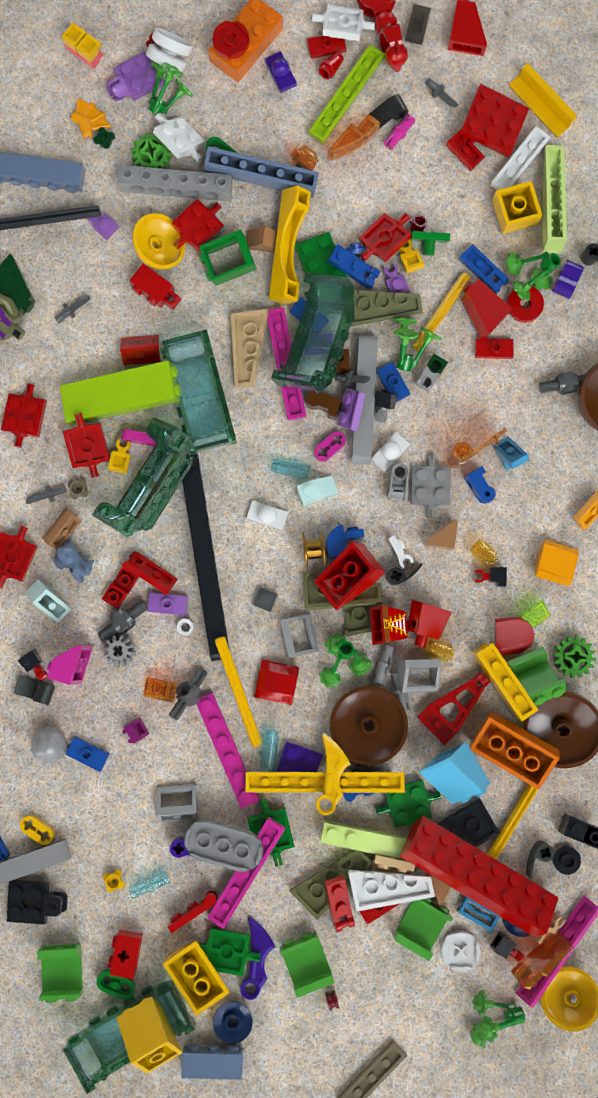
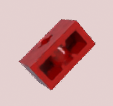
M119 930L118 934L113 936L111 947L114 948V954L110 955L108 968H111V976L134 979L143 933ZM123 950L126 951L127 957H123Z

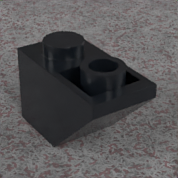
M565 813L558 832L598 849V827Z

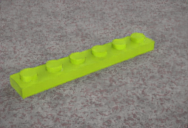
M371 44L368 46L310 128L308 135L324 145L385 58V53Z

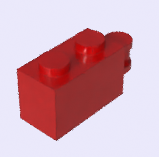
M144 263L129 280L132 291L139 296L141 294L147 298V302L154 307L157 305L162 308L165 304L174 310L182 300L174 293V287L170 282Z

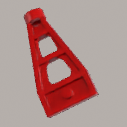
M479 671L474 678L431 702L417 718L445 746L459 732L483 690L490 683V680ZM469 690L472 693V698L467 705L462 706L456 697L462 691ZM448 703H454L459 708V713L452 722L447 721L440 713V709Z

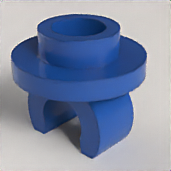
M350 243V247H347L346 250L352 254H358L359 259H361V251H364L365 247L361 246V243Z

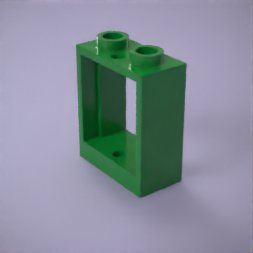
M241 229L199 246L202 252L199 253L202 264H206L208 269L205 271L209 282L212 281L215 286L257 270ZM238 243L246 264L216 275L209 255Z

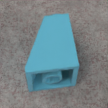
M466 742L436 755L419 771L452 804L459 801L464 803L473 795L476 797L483 795L490 784L489 779Z

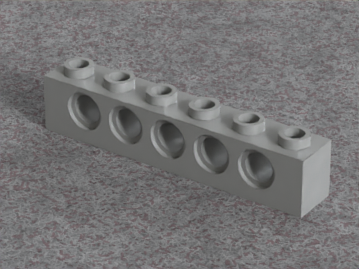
M119 165L117 182L120 191L125 193L231 202L233 186L232 175L126 165Z

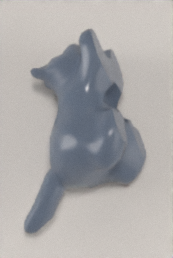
M71 536L65 544L58 547L57 555L54 556L55 566L60 570L69 568L71 575L79 583H83V576L91 574L94 560L85 561L79 555Z

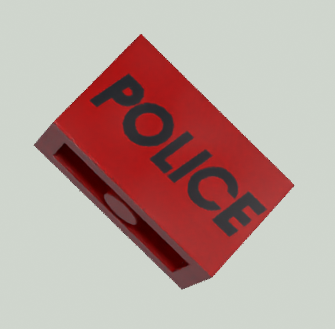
M159 335L121 338L120 351L123 366L161 362Z

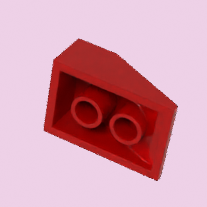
M352 541L314 582L334 609L339 610L374 585L386 571L364 544Z

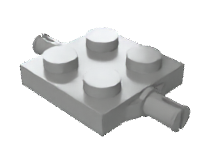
M431 453L428 454V465L413 466L412 505L427 507L426 518H430V511L431 518H435V507L450 505L451 467L435 465L436 454L434 453L432 454V461Z

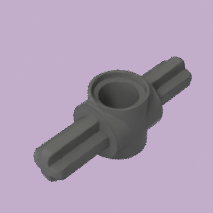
M574 372L561 373L556 376L555 380L540 382L539 390L541 393L557 391L560 395L574 393L579 389L585 374L577 376Z
M141 600L129 610L123 608L110 617V624L98 632L100 640L105 642L117 632L123 634L135 626V619L148 610L147 604Z
M199 668L190 682L185 681L178 685L176 689V699L178 701L169 713L172 719L178 720L187 706L191 707L199 702L201 691L199 687L207 676V672L204 669Z

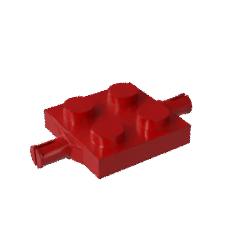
M197 198L172 222L171 226L180 236L173 243L176 249L179 250L182 245L187 243L199 252V246L208 243L224 227V224L215 215L222 208L221 205L218 206V202L209 209Z
M386 213L380 216L358 237L359 242L367 248L360 255V258L365 262L373 254L386 263L412 238L411 233L403 226L410 219V216L404 213L398 220L391 218Z
M27 384L25 394H8L1 430L16 435L14 447L22 448L24 437H40L47 401L33 397L35 387L33 384Z
M82 413L75 414L77 426L63 431L72 468L89 467L91 478L98 477L96 465L101 462L110 461L101 422L85 424Z
M22 525L17 536L0 532V588L2 589L7 578H13L21 582L24 581L38 548L24 539L28 528Z

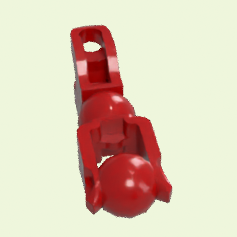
M357 0L359 9L364 10L363 15L370 17L375 22V30L380 35V47L383 53H385L386 62L396 72H399L408 59V50L403 45L400 24H397V18L392 13L395 0Z

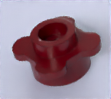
M416 215L409 219L411 232L428 231L426 227L427 219L424 216Z

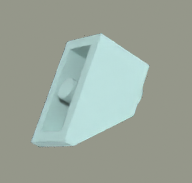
M332 476L314 479L297 486V492L303 507L339 494Z
M39 579L25 592L35 606L57 623L71 610L51 588Z

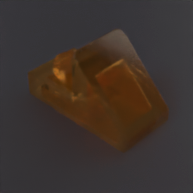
M146 677L143 696L174 703L177 682Z

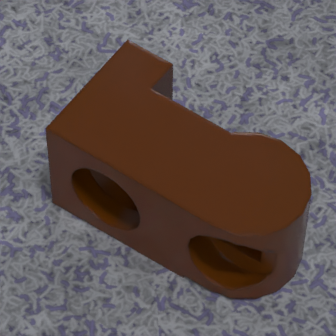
M315 390L310 391L306 395V405L309 409H319L328 412V418L336 420L342 399Z

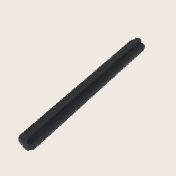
M98 205L1 218L0 230L100 217L101 210Z

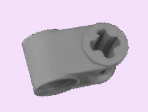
M397 463L390 471L387 499L402 498L404 501H407L409 469L403 463ZM396 468H401L404 471L403 477L395 475L394 471Z

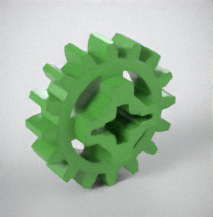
M145 133V138L139 136L140 141H134L136 148H131L135 166L165 169L164 165H170L169 160L172 159L171 151L154 133L152 136ZM150 149H152V152L154 153V158H152V156L150 155Z
M570 636L566 637V642L560 640L561 646L554 647L558 652L552 653L553 656L557 657V660L553 661L554 664H559L557 670H564L562 674L564 676L570 673V678H575L576 675L581 678L583 677L582 672L589 674L588 668H594L591 661H596V658L592 657V654L596 651L589 649L592 644H585V638L579 641V636H574L573 640ZM571 645L568 651L563 652L567 646ZM581 647L584 649L586 655L581 651ZM567 655H576L581 657V659L574 660L571 657H567ZM563 659L568 663V667L564 664ZM585 662V664L580 669H578L579 665Z

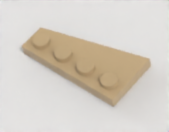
M268 309L231 314L234 383L236 389L255 387L269 313Z

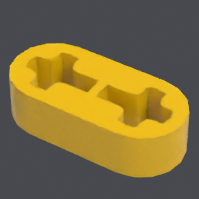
M34 815L25 816L20 822L21 831L41 845H48L55 838L54 829ZM32 820V825L37 829L35 830L32 827L27 829V823H25V821L28 822ZM40 830L43 833L48 831L50 839L43 840V835L38 831Z

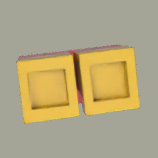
M72 23L61 36L66 49L91 68H95L104 55L99 51L102 47L101 42L86 33L75 23Z

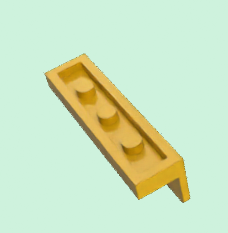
M529 63L525 64L519 76L509 83V87L553 135L558 138L574 124L577 115Z

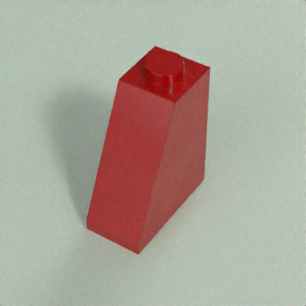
M457 0L448 50L484 56L487 41L476 3L469 0Z
M478 279L474 284L470 282L463 290L465 295L461 300L480 338L484 341L506 318L512 308Z

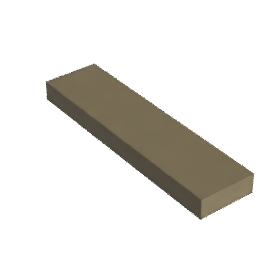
M392 1039L336 1098H367L407 1057V1054Z

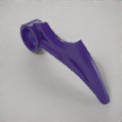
M248 917L251 933V952L261 953L260 962L250 960L248 977L242 981L240 991L245 999L253 1000L257 998L260 989L268 979L264 968L265 959L269 952L275 948V945L266 930L252 917ZM253 983L256 986L255 992L247 993L244 989L246 984Z

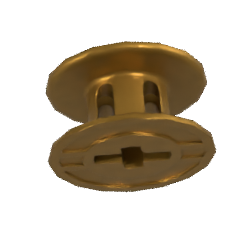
M321 529L319 530L320 539L305 541V535L302 531L306 570H308V560L322 558L323 566L326 567Z

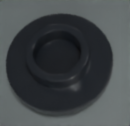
M564 846L555 852L553 864L560 873L571 875L579 869L581 857L574 848Z

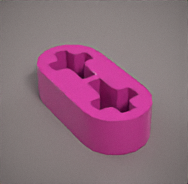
M126 429L122 431L121 436L123 441L147 446H156L158 436Z
M338 431L330 434L315 448V458L320 462L328 461L344 447L346 441L344 434ZM333 437H341V444L336 443L334 446H331L334 441ZM328 447L329 450L326 452L327 457H320L319 449L325 450Z

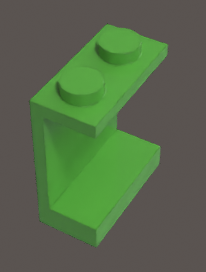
M544 647L508 661V666L535 705H541L549 699L560 697L563 693H566L565 680H559L548 662L547 652Z
M430 898L412 901L393 934L394 941L430 961L433 955L431 949L447 920L451 922L453 919L449 914V909L443 905L437 907L432 904L433 900Z
M309 931L302 934L300 939L295 941L289 939L282 943L280 954L284 957L297 998L334 983V977L317 932L312 933Z
M81 943L41 946L37 951V959H41L43 992L39 996V1001H45L46 1003H54L60 999H65L67 1002L76 1001L83 993Z

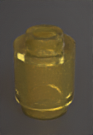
M480 539L469 550L473 553L472 556L485 567L487 565L491 567L499 559L496 556L498 552L487 542H483Z
M429 639L425 654L429 655V658L441 659L442 662L446 663L448 660L453 659L455 653L452 644L436 639Z

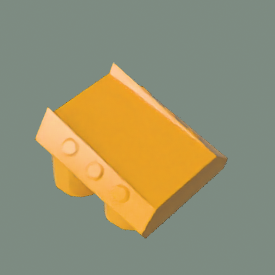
M544 539L539 548L534 568L535 576L542 580H550L570 587L579 550Z

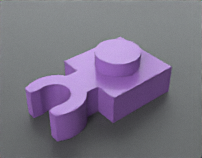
M106 213L102 217L87 218L90 223H95L92 226L93 229L106 241L120 228Z
M395 263L393 264V272H389L387 267H384L383 273L389 278L385 280L388 291L409 293L410 290L404 275H397L398 266Z

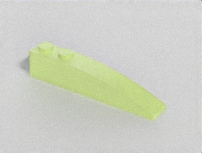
M545 145L542 190L543 253L547 251L548 253L561 254L567 242L564 146Z
M326 819L323 821L320 836L321 843L403 859L400 857V853L407 837Z

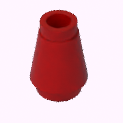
M336 52L323 61L318 69L319 74L326 80L333 78L344 61L343 55Z

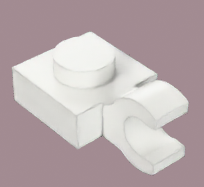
M394 535L387 540L402 569L405 568L403 564L404 559H408L410 564L414 563L410 555L404 554L403 548L405 546L400 538L397 539Z

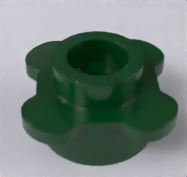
M103 127L99 128V133L93 138V141L104 149H108L115 139V134L106 131Z

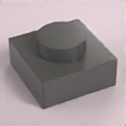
M260 587L253 605L271 612L278 594Z

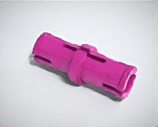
M406 114L403 120L394 126L393 132L383 142L386 147L390 145L389 149L393 150L400 139L405 138L406 132L416 122L414 117Z

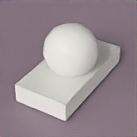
M395 432L373 456L371 461L385 473L408 448L410 443Z
M252 500L246 519L283 531L289 512Z

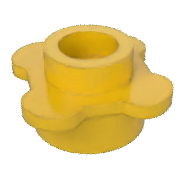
M117 869L113 873H105L103 875L108 892L124 888L125 882L122 881L121 870Z

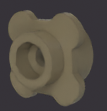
M85 479L68 483L72 499L76 500L78 497L88 496L89 491L86 489L87 482Z

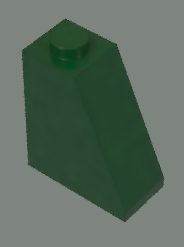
M9 254L0 264V294L13 299L18 311L24 316L25 313H29L33 309L35 299L18 263Z

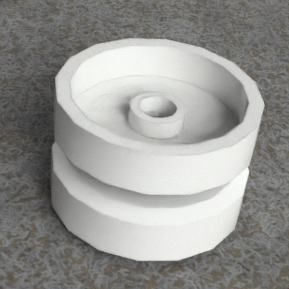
M155 27L152 39L156 44H149L146 56L160 65L164 64V62L169 63L183 73L187 64L183 57L190 56L193 45L174 33Z

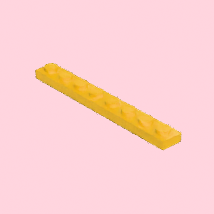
M246 772V792L323 793L326 772ZM342 772L339 782L342 793H405L404 772Z

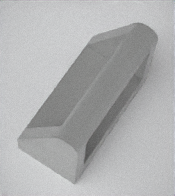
M310 614L280 620L288 658L318 651ZM304 619L310 649L295 652L289 622Z
M441 659L403 660L398 662L400 692H437L442 668ZM430 669L431 684L407 685L409 670Z
M196 784L157 786L156 815L158 821L198 820ZM192 792V805L162 806V794Z

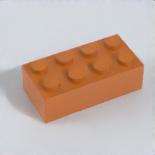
M249 0L232 20V22L237 21L243 24L249 32L250 44L243 56L237 59H227L217 54L213 45L208 49L210 62L237 83L240 82L283 30V16L262 0Z
M491 710L470 741L471 751L538 790L560 759L557 748Z

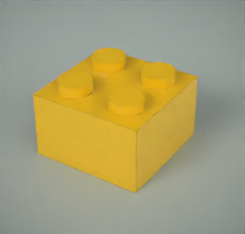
M532 181L495 191L492 203L502 234L538 225L543 215Z

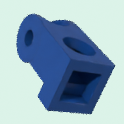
M481 466L466 475L464 479L480 503L487 504L494 500L496 492L484 479L483 474L486 473V470Z

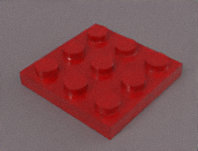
M480 84L459 133L509 158L529 108Z

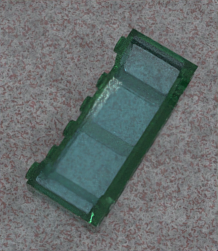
M306 273L304 283L310 284L308 292L305 291L304 293L307 301L286 364H280L279 368L281 370L274 369L271 379L281 387L290 386L320 393L332 383L333 378L337 374V365L339 359L343 356V347L348 340L350 326L354 322V286L349 278Z
M207 329L163 340V347L160 348L163 359L167 358V361L169 360L178 370L176 380L177 384L180 385L182 394L179 396L180 406L177 407L179 418L183 417L184 424L181 427L184 436L188 438L184 439L187 451L191 450L192 455H195L196 452L227 444H237Z
M155 417L152 418L147 427V435L156 442V445L119 504L115 507L108 502H102L92 513V516L126 537L134 535V532L148 531L153 528L193 464V457L189 452L190 436L178 427Z
M173 980L164 981L154 987L152 985L145 987L141 991L142 994L137 997L133 995L131 998L126 999L123 1002L124 1004L118 1008L113 1006L101 1018L96 1016L88 1022L89 1025L82 1031L66 1040L67 1043L63 1051L86 1094L96 1089L95 1084L102 1080L105 1081L108 1075L130 1063L116 1017L121 1015L124 1010L140 1004L141 1000L154 997L160 1002L175 1036H181L182 1032L187 1035L195 1030L197 1023L194 1017L189 1014L174 986Z

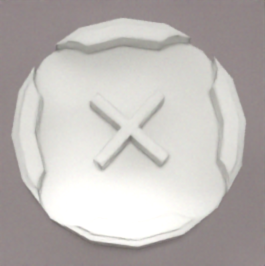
M452 931L442 941V958L455 971H468L480 959L481 950L479 942L468 931Z

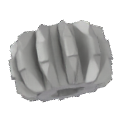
M113 635V642L106 640L109 647H103V650L108 651V653L104 654L103 657H111L107 662L108 664H112L115 661L114 666L119 667L121 662L122 666L125 667L127 666L126 660L129 662L133 661L129 655H136L135 651H130L131 648L135 647V644L128 645L131 641L129 637L124 641V635H120L119 640L116 635ZM122 646L123 648L121 651L123 652V654H118L117 656L116 647L121 648Z

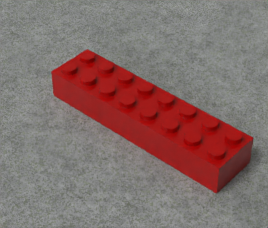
M422 816L414 821L400 857L536 938L547 934L559 897L428 818Z

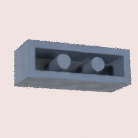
M190 1043L183 1047L181 1078L242 1080L243 1048H240L238 1045L231 1044L227 1047H219L218 1044H209L205 1047L199 1046L196 1043Z

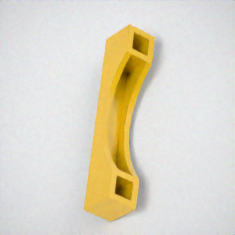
M298 185L283 189L269 293V300L279 304L298 302L300 283L294 269V247L299 228L309 211L311 196L310 191Z

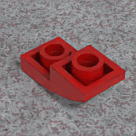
M122 567L114 582L108 587L102 600L118 610L138 581L139 576L133 572L125 571Z

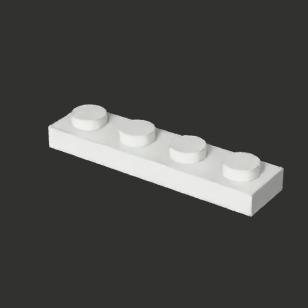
M536 126L494 178L491 186L496 190L513 186L547 144L550 136Z

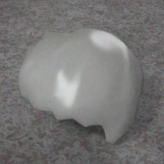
M52 726L40 729L34 735L31 742V751L34 757L45 764L57 763L67 751V743L59 729Z

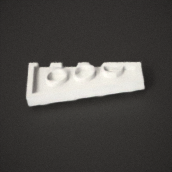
M348 870L356 911L435 897L431 875Z

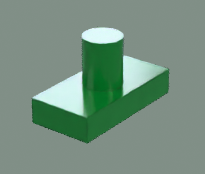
M412 231L411 241L424 242V256H434L435 242L448 243L450 241V233Z

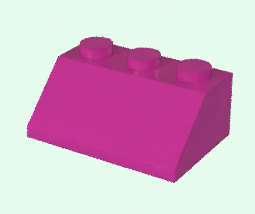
M77 645L53 658L52 662L48 663L46 673H48L47 679L68 685L81 684L93 646Z

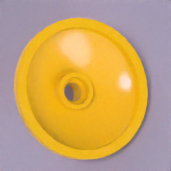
M159 213L147 214L137 221L132 232V242L137 255L145 264L158 270H167L175 267L183 259L186 243L179 250L174 247L173 243L180 236L171 226L173 220Z
M561 967L540 998L543 1011L547 1018L560 1029L572 1032L585 1030L593 1025L598 1018V985L587 972L579 968ZM571 995L576 996L577 1001L575 1003L571 1002Z

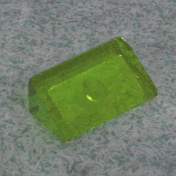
M541 599L516 617H521L528 621L532 628L550 617L551 614Z

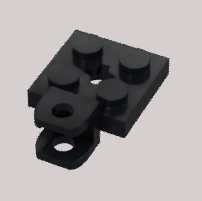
M9 881L6 922L45 925L48 916L55 917L67 910L68 895L63 892H49L50 882ZM26 897H29V901H32V904L28 907L24 904Z

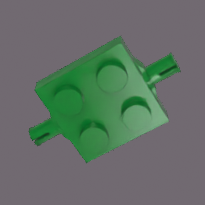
M423 779L404 783L405 793H386L387 805L375 807L377 816L389 813L394 827L398 828L413 824L414 821L422 816L433 819L430 810L431 801L442 798L439 791L428 794Z
M264 798V803L263 799H260L262 812L247 817L251 832L258 835L269 817L285 827L284 832L270 855H273L275 867L278 866V861L281 866L283 863L280 853L295 847L286 808L269 809L267 798Z
M211 927L207 943L198 942L217 972L243 976L248 960L260 962L261 953L249 952L250 934Z

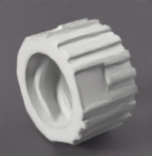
M181 619L177 624V631L181 635H190L194 630V623L189 619ZM183 623L190 625V629L186 632L181 629Z

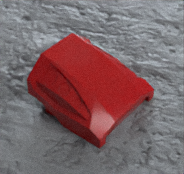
M262 659L254 697L292 706L300 667Z

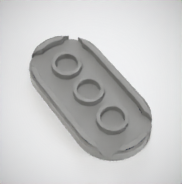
M203 819L193 823L185 834L184 844L189 854L194 859L209 864L246 872L256 867L263 856V845L259 837L253 832Z

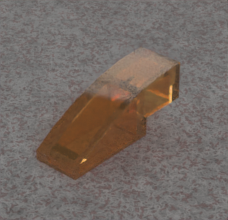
M368 114L358 127L351 123L328 150L327 159L332 161L361 148L379 132L380 122Z
M558 932L532 950L510 972L523 987L530 990L543 975L547 977L573 947Z

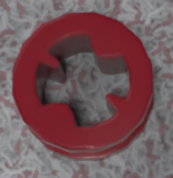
M332 990V993L325 992L329 1010L332 1011L334 1007L339 1009L335 990Z

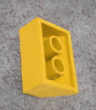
M197 940L181 946L165 957L162 965L196 1016L230 993Z

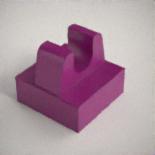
M141 718L126 725L122 731L123 734L127 733L129 735L128 743L133 744L149 735Z

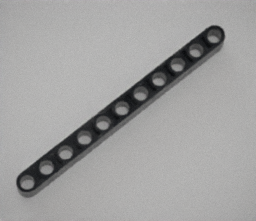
M197 453L179 456V464L211 662L221 660L215 639L225 637L228 647L229 642Z

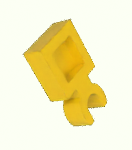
M411 240L407 242L408 247L402 246L398 250L401 253L400 261L406 274L424 268V262L418 249L412 250Z
M118 439L116 441L118 451L111 452L108 471L127 474L131 454L126 453L130 450L131 443L128 441L126 447H121V441Z

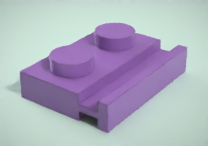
M346 388L342 397L341 412L338 415V426L353 431L358 430L366 393Z

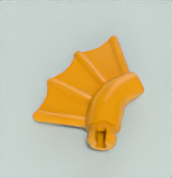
M78 98L71 121L79 126L84 139H87V136L91 139L93 136L92 132L103 127L106 129L111 127V124L105 118V112L98 110L95 107V103H87Z

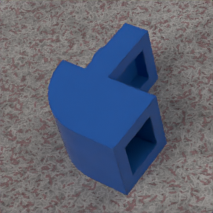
M343 524L335 527L327 538L328 559L337 558L347 547L346 541L364 538V530L358 529V526L347 528V532H344Z

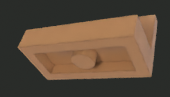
M65 508L42 539L49 546L57 550L58 547H61L68 540L82 520Z

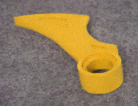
M323 734L326 753V773L323 795L317 798L316 809L320 814L329 815L335 810L337 803L343 796L340 789V776L343 770L350 765V762L342 749L330 737ZM329 799L331 801V808L329 810H322L320 808L321 800Z

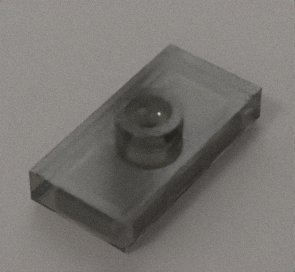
M417 4L413 5L405 41L419 45L423 44L431 8Z

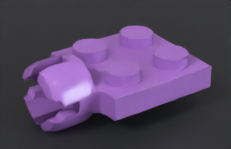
M145 52L113 68L115 76L106 81V88L110 96L115 95L112 97L114 101H120L125 97H131L136 101L153 91L157 79L155 77L157 70L150 65L152 61L146 56ZM164 78L160 80L159 87H161L164 84Z

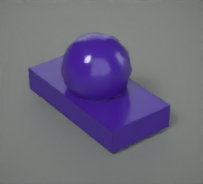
M281 51L265 58V64L280 93L297 86L289 63Z

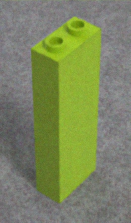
M168 360L60 385L65 422L72 426L77 425L74 415L82 413L84 423L180 402L179 396L182 393L180 385L177 384L176 377H178L177 367Z

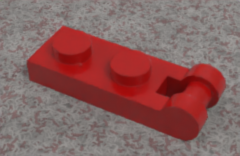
M133 551L129 555V559H126L122 564L125 571L133 572L166 595L178 580L136 551Z
M341 875L325 881L324 885L336 933L343 931L345 927H354L355 921L352 915L345 878ZM345 916V919H339L340 917Z
M210 890L206 893L203 900L198 903L194 901L186 907L187 911L182 914L180 912L174 914L167 926L171 934L216 903L217 893L214 890Z

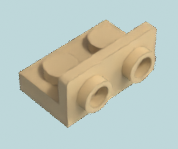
M373 854L371 871L411 873V871H414L415 865L405 859Z

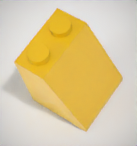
M154 997L141 1000L140 1004L124 1010L121 1015L116 1017L131 1064L146 1074L183 1053L160 1002Z

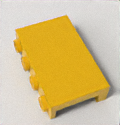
M484 643L470 652L515 718L523 721L538 711V708L493 643Z

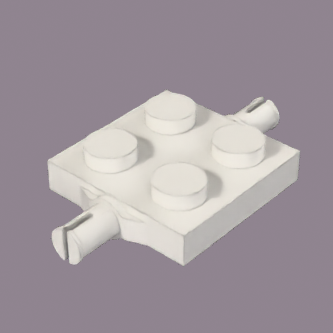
M328 5L324 15L313 13L312 21L323 23V36L332 38L337 37L359 41L362 30L374 31L375 22L364 21V10Z
M159 112L155 119L161 125L156 126L153 131L157 138L178 159L190 155L197 163H200L203 160V156L197 150L202 148L206 141L182 116L167 120Z

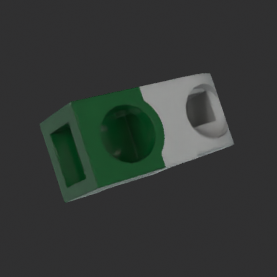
M433 354L416 385L430 392L447 366L448 361Z

